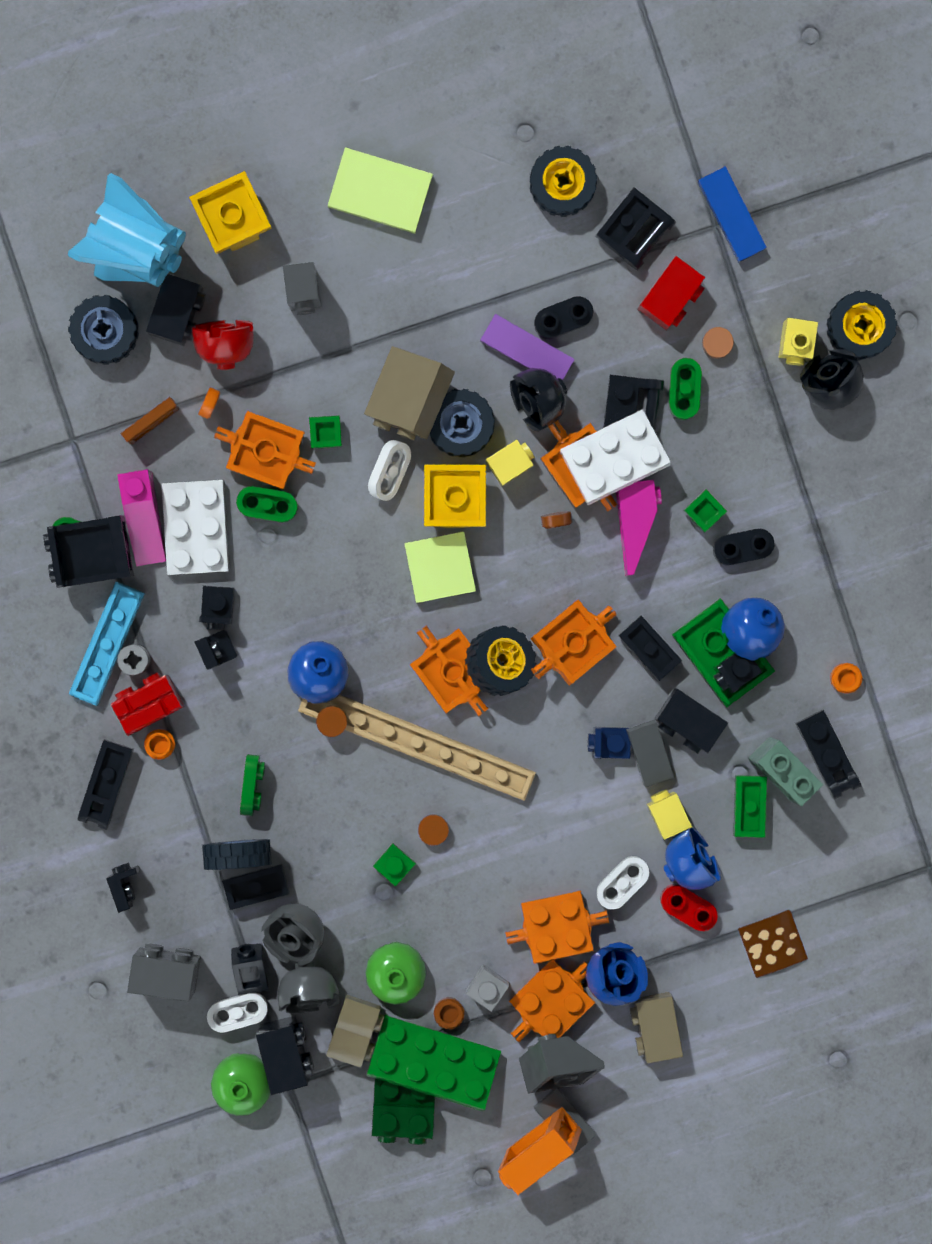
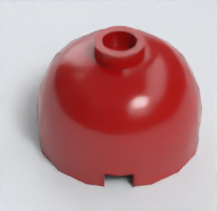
M219 320L195 325L196 328L192 327V334L196 352L207 363L217 364L218 370L234 369L235 363L245 360L252 350L254 344V327L252 322L235 320V326V324L225 323L226 320Z

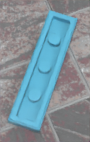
M115 582L69 691V695L95 706L99 705L145 593Z

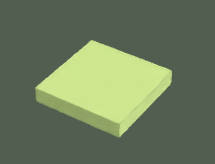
M464 532L404 543L416 603L476 591Z

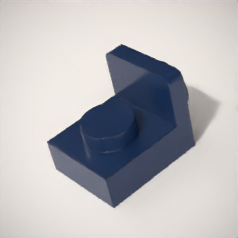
M593 727V734H588V752H593L594 759H630L631 744L626 731L629 728Z

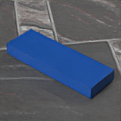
M726 166L697 181L738 263L767 248Z

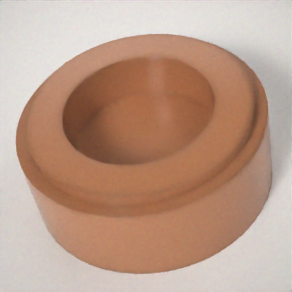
M722 327L710 329L702 340L704 352L709 357L715 359L723 358L729 354L734 344L731 333Z

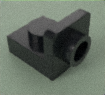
M203 586L199 622L206 623V629L224 630L225 624H232L234 588Z
M226 630L194 642L207 670L237 657L235 648Z
M736 653L713 667L717 672L713 676L715 681L723 691L728 689L730 693L739 690V687L762 673L754 660L745 659Z
M129 863L114 867L112 868L113 874L106 878L118 913L128 910L133 906L132 900H135V894L131 883H125L124 878L137 874L140 871L138 865L130 867Z
M260 943L243 944L232 948V969L238 995L268 990L262 945Z

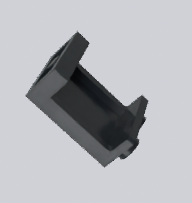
M124 515L47 527V534H43L46 552H51L52 564L48 565L51 583L56 582L57 588L134 576Z

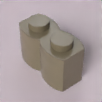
M346 994L326 1056L360 1068L363 1060L369 1062L375 1044L370 1043L373 1031L379 1033L385 1016L379 1014L381 1006Z

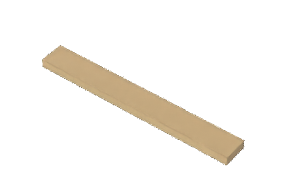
M340 694L337 698L320 704H313L308 702V700L302 699L298 712L317 719L322 709L328 706L339 707L347 716L346 731L523 801L526 799L536 774L532 770Z

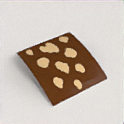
M790 910L738 928L756 978L808 959Z

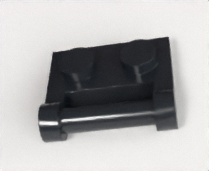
M633 187L595 237L623 258L632 268L639 270L644 264L642 261L664 232L667 229L671 230L676 221ZM653 216L658 222L634 252H632L626 246L648 218Z
M610 375L603 428L636 413L639 389H647L645 415L655 432L660 391L664 389V381Z

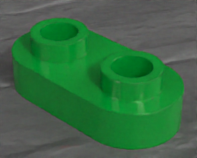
M691 358L679 359L670 370L668 407L671 414L680 420L692 418L700 408L702 371L700 365ZM682 369L689 370L691 376L688 380L680 377ZM679 400H687L689 408L681 410L678 406Z
M250 486L242 489L236 499L238 510L243 515L251 518L288 522L295 517L298 511L296 499L290 493ZM250 497L258 499V505L255 508H249L247 505V500ZM280 502L288 504V510L285 513H280L277 510V505Z
M247 754L240 815L253 816L254 810L260 811L262 793L256 792L258 780H263L265 762H260V755Z

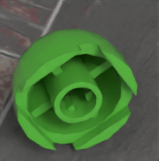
M392 942L377 948L368 959L365 975L367 985L373 995L383 1002L400 1004L413 999L421 991L426 978L425 963L416 949L409 944Z
M232 1054L224 1058L214 1070L211 1080L212 1096L217 1105L225 1112L236 1116L250 1115L261 1109L269 1099L270 1089L263 1062L256 1055Z

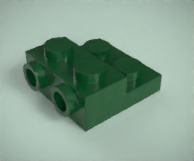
M375 1078L372 1136H378V1142L394 1143L396 1142V1137L408 1138V1143L426 1144L427 1139H433L435 1097Z

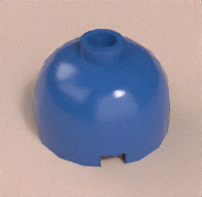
M757 597L746 598L734 604L727 611L722 620L721 630L722 634L726 633V637L729 640L727 645L733 652L745 659L757 660L758 658L769 656L776 650L784 638L785 623L783 615L777 606L770 601Z
M324 641L309 642L301 646L292 655L287 669L288 683L293 693L298 697L300 696L313 704L327 703L337 698L345 688L349 676L348 663L343 653L333 644Z
M693 827L678 833L668 844L665 852L667 864L664 865V871L670 881L676 880L678 884L689 890H702L721 880V872L715 856L710 857L705 847L709 846L708 843Z
M621 942L612 943L602 947L591 956L586 968V981L593 996L602 1003L612 1006L629 1004L637 1001L640 998L641 992L646 990L648 972L645 961L641 956L637 957L631 951L634 948L628 944Z

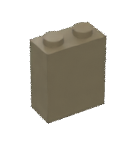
M392 346L364 414L374 419L372 425L389 432L391 427L399 429L398 435L414 441L415 437L418 436L427 440L455 371L440 362Z

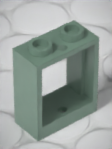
M768 737L748 757L791 802L801 807L824 785L778 739Z

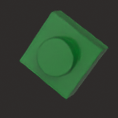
M340 415L309 417L311 449L342 447Z
M707 489L683 510L704 533L727 512Z
M392 843L373 867L394 886H397L416 862L397 845Z

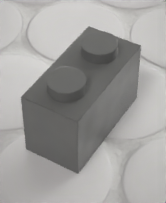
M314 262L284 265L286 297L290 310L297 311V315L315 313V308L321 307Z

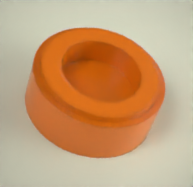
M209 388L198 413L199 416L206 419L211 417L221 394L220 391Z
M841 663L832 670L830 681L833 688L838 692L852 693L860 687L862 674L857 666L851 663Z

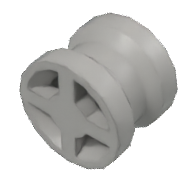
M129 645L120 651L117 663L124 673L139 675L149 668L151 657L145 647Z

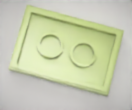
M345 147L327 206L334 210L415 234L433 174Z

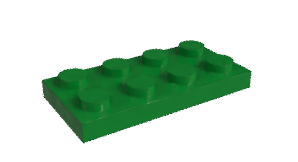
M385 1015L366 1076L484 1111L501 1051Z

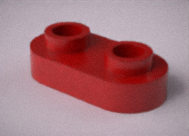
M671 884L664 888L661 893L660 903L668 914L698 931H708L715 926L718 913L714 905L679 884ZM675 895H679L682 898V902L678 906L671 904V899ZM700 911L708 913V918L705 921L697 919Z

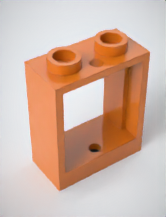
M563 1107L507 1149L498 1173L502 1183L508 1189H513L517 1195L574 1153L582 1129Z

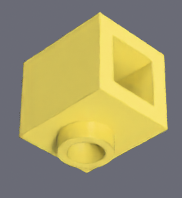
M787 318L783 322L778 358L786 359V364L803 366L804 361L809 362L812 360L818 322Z

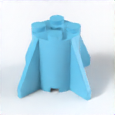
M110 173L107 176L104 202L96 211V214L101 216L96 225L90 222L86 237L68 251V256L79 262L95 264L94 276L104 281L148 282L159 287L169 271L175 273L181 264L182 257L178 254L185 240L186 232L165 222L148 202L140 198L122 178Z

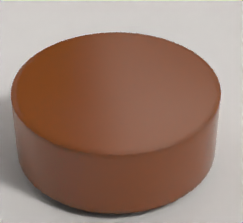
M571 511L541 516L542 527L548 529L570 525L572 523Z
M328 706L319 712L316 720L317 728L325 736L336 737L346 729L347 716L341 708Z
M431 814L421 820L418 833L424 843L435 846L446 840L449 827L443 817Z
M445 997L439 1000L434 1008L436 1023L445 1029L458 1027L464 1019V1008L461 1002L453 997Z

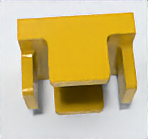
M245 171L189 197L216 255L227 249H231L232 252L259 240L258 235L272 229Z
M424 465V527H486V465Z

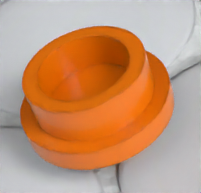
M156 729L146 736L144 747L150 757L158 760L165 759L173 753L175 739L169 731Z

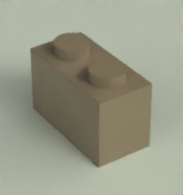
M670 992L644 996L634 1001L635 1007L630 1008V1015L633 1026H639L640 1037L635 1038L638 1056L644 1055L647 1064L683 1057L673 998Z

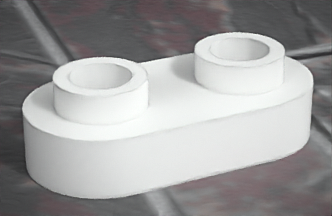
M391 440L383 446L368 482V490L373 497L387 501L396 495L411 460V450L407 444Z
M636 856L627 857L599 883L596 896L603 907L607 909L620 908L646 883L649 877V868L645 861ZM631 866H636L639 870L638 874L634 877L629 876L627 873L628 868ZM613 887L617 890V895L614 898L606 896L608 888Z
M257 992L223 999L215 1002L210 1007L207 1013V1021L213 1030L220 1033L257 1024L265 1018L268 1011V1003L265 997ZM255 1002L258 1005V1010L256 1012L249 1011L247 1004ZM221 1010L227 1011L229 1018L221 1020L218 1017V1012Z

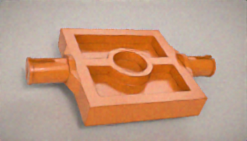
M249 411L246 412L242 425L236 432L218 426L216 431L227 435V437L215 433L214 436L215 439L231 444V455L226 469L284 490L288 477L295 468L312 475L314 469L303 464L314 468L316 466V462L299 457L300 445L305 432Z
M557 420L554 425L552 424L548 428L558 442L554 449L541 457L540 460L574 508H577L585 502V499L560 453V449L597 431L590 423L580 431L568 435L559 420ZM611 495L600 499L607 512L612 507L614 508L618 505Z
M578 599L530 639L542 652L544 660L531 669L532 673L535 674L543 667L535 677L541 679L543 675L553 669L570 686L617 646L607 635L604 627L607 622L616 617L615 611L604 617L613 608L607 606L595 616Z
M426 625L422 629L429 639L421 630L417 634L427 648L423 655L412 662L410 666L445 713H448L459 704L468 702L477 713V716H480L482 712L476 703L479 704L484 712L489 708L478 696L480 688L473 684L471 676H468L467 673L468 668L465 665V659L467 658V648L471 645L459 628L449 636L437 640Z
M581 891L521 903L524 916L523 929L505 932L506 938L513 937L507 939L508 945L526 941L531 949L533 963L538 964L594 952L590 936L592 926L609 923V918L607 917V910L589 914L584 907Z
M555 960L549 961L509 1000L520 1013L523 1020L511 1032V1035L515 1037L524 1030L516 1038L519 1043L531 1030L542 1036L556 1034V1038L561 1037L595 1004V1001L584 991L581 981L586 977V970L581 974L588 966L586 961H583L573 973L563 969Z

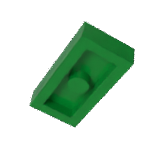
M735 775L734 837L765 838L767 776Z

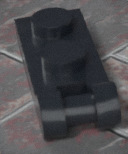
M824 710L818 711L795 723L834 800L841 797L842 792L850 788L855 790L861 787L860 780L853 770ZM842 770L845 778L836 782L832 774Z
M106 739L103 740L78 814V821L84 823L90 821L98 824L99 828L108 829L134 751L133 748ZM94 801L104 804L102 812L92 809Z

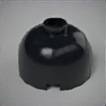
M846 349L829 350L831 355L825 356L822 359L820 355H817L805 365L800 374L802 388L813 404L823 409L834 410L843 408L852 403L862 390L864 375L861 365L854 353Z
M531 368L513 376L514 380L510 381L511 396L517 411L523 409L528 416L523 419L526 425L532 430L539 432L560 419L564 413L565 395L567 394V388L562 379L556 378L551 372L541 368Z

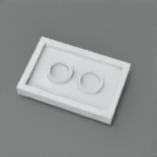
M643 409L560 449V453L587 505L670 466L671 463Z
M224 480L162 483L167 575L229 572Z

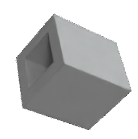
M483 964L467 986L466 994L492 1012L509 988V983Z

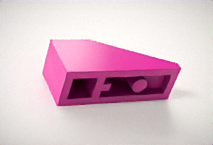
M146 469L117 474L122 506L136 566L166 562L152 471Z
M654 480L638 481L616 492L625 576L634 575L657 513V505L662 504L660 486H655Z

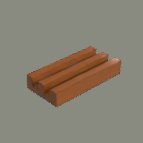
M169 397L120 434L126 442L134 444L179 411V407Z

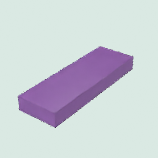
M497 314L494 315L480 339V342L525 368L545 369L555 375L556 378L562 380L575 360Z

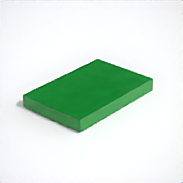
M719 598L671 635L727 708L773 674L775 670L765 657H761L754 661L762 673L739 687V690L730 693L728 689L723 691L713 677L717 674L713 667L735 653L727 645L729 640L726 637V633L722 634V620L729 608Z

